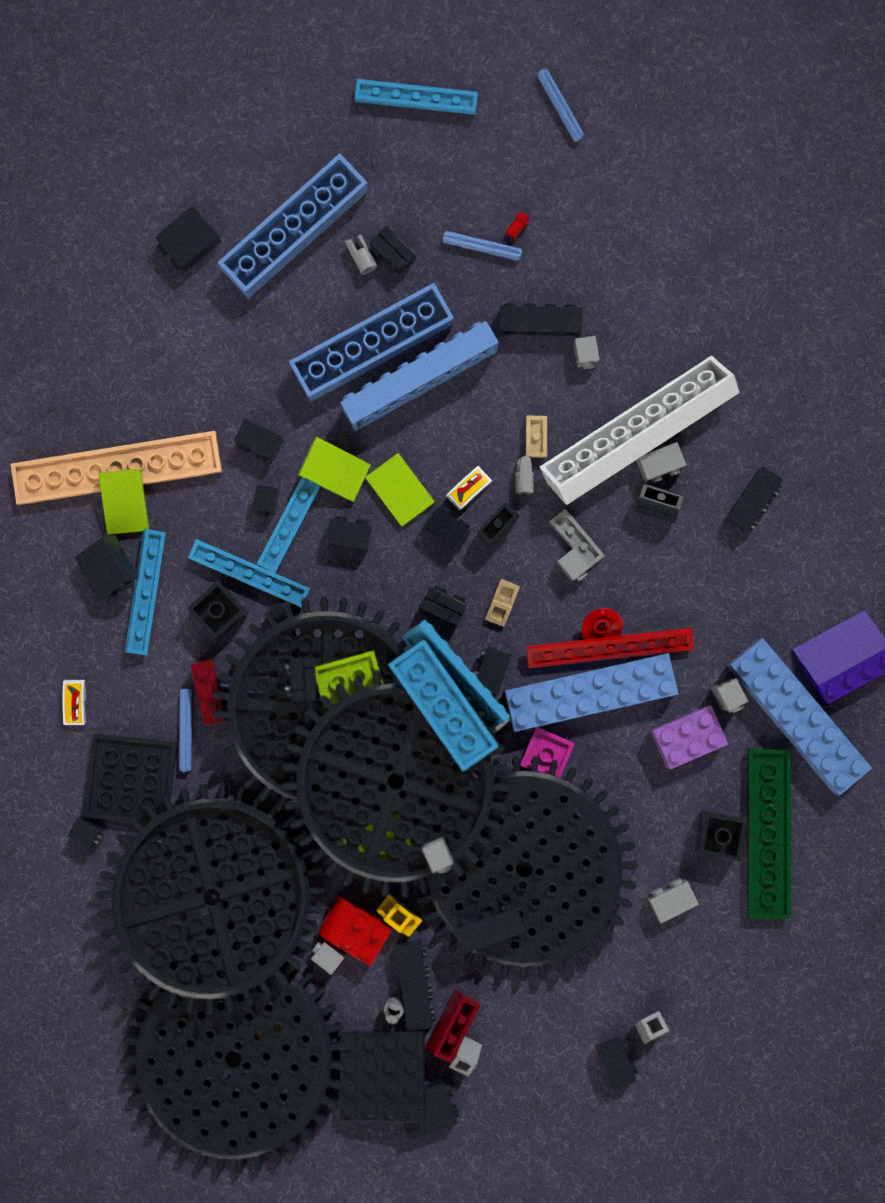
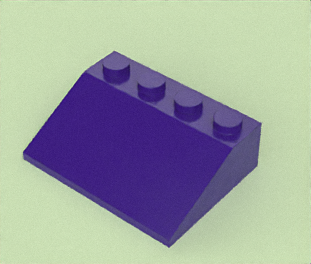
M865 610L792 649L822 704H829L885 673V637Z

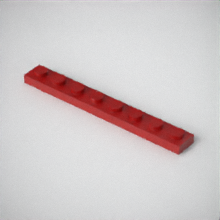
M691 628L526 646L528 668L693 650V630Z

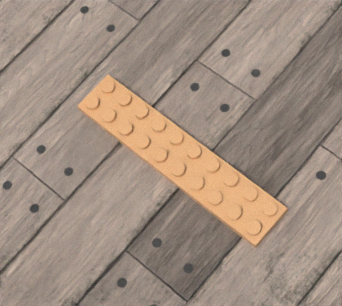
M216 431L12 463L11 470L16 504L24 505L101 492L99 472L141 468L143 485L222 473Z

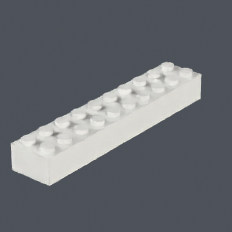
M710 356L540 466L547 484L566 505L737 395L739 389L735 376L714 357Z

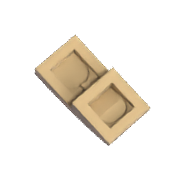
M500 579L485 620L504 627L520 586Z

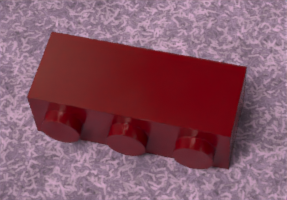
M210 659L190 664L205 726L228 721V718H213L214 711L226 710L224 700L213 698L214 692L222 691L220 681L217 678L218 673L215 661Z
M455 989L426 1046L433 1055L452 1063L481 1006L477 1000Z

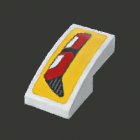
M477 466L446 497L461 510L487 487L492 480Z
M85 680L63 681L64 725H85L86 723Z

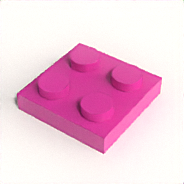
M535 727L520 765L531 770V760L533 756H538V771L548 773L550 763L555 759L558 762L555 775L561 777L575 743Z

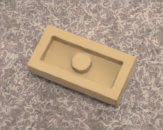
M526 416V455L530 458L547 457V416Z

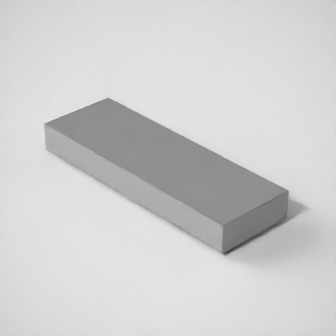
M566 509L549 521L571 549L574 548L590 568L605 556Z

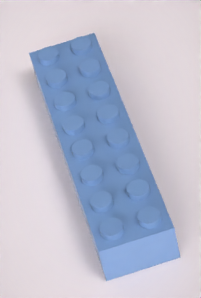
M339 153L218 261L221 270L249 299L368 192V183Z
M432 283L290 360L289 363L308 399L312 402L454 325V317L435 283Z
M485 321L482 324L480 322L473 324L466 333L459 332L455 334L448 343L441 342L437 344L430 353L423 352L412 363L405 362L394 373H385L379 377V381L376 383H367L361 387V391L354 394L352 392L344 396L343 401L340 403L354 431L497 353L499 342L488 323Z
M763 638L757 639L726 665L833 794L841 795L872 769Z
M669 653L504 691L514 732L678 695Z

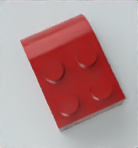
M338 894L319 927V934L332 944L371 966L393 927L383 919Z

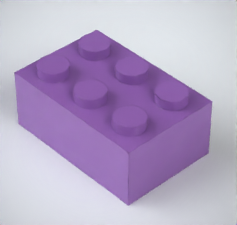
M712 706L702 707L650 730L667 769L675 768L728 745Z

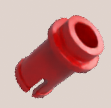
M523 212L515 215V220L505 231L513 239L517 238L525 225H529L530 218Z

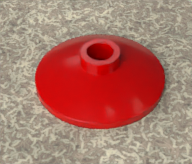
M596 609L584 618L581 626L582 634L585 639L620 636L623 622L620 615L612 609Z

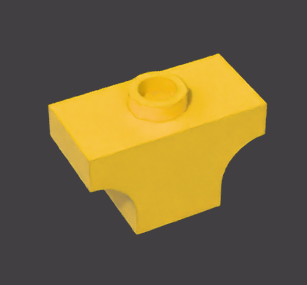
M390 893L376 909L384 918V921L399 933L402 932L410 937L422 921L419 916Z

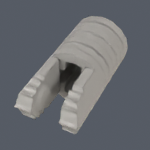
M359 235L357 236V242L361 249L358 251L351 239L345 241L361 275H365L375 270L377 264L363 236Z
M527 455L518 459L516 463L515 494L534 493L532 461Z
M392 997L386 1001L384 1013L387 1022L396 1023L402 1016L404 1005L401 999Z

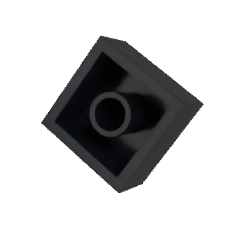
M218 580L187 608L207 632L218 641L249 613Z
M488 646L486 650L482 649L478 659L481 666L479 670H474V674L491 694L498 695L512 655Z
M702 810L694 851L698 854L740 862L748 820Z

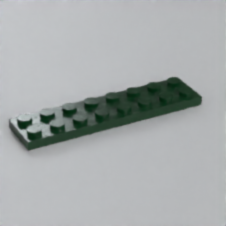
M747 749V918L791 919V750Z

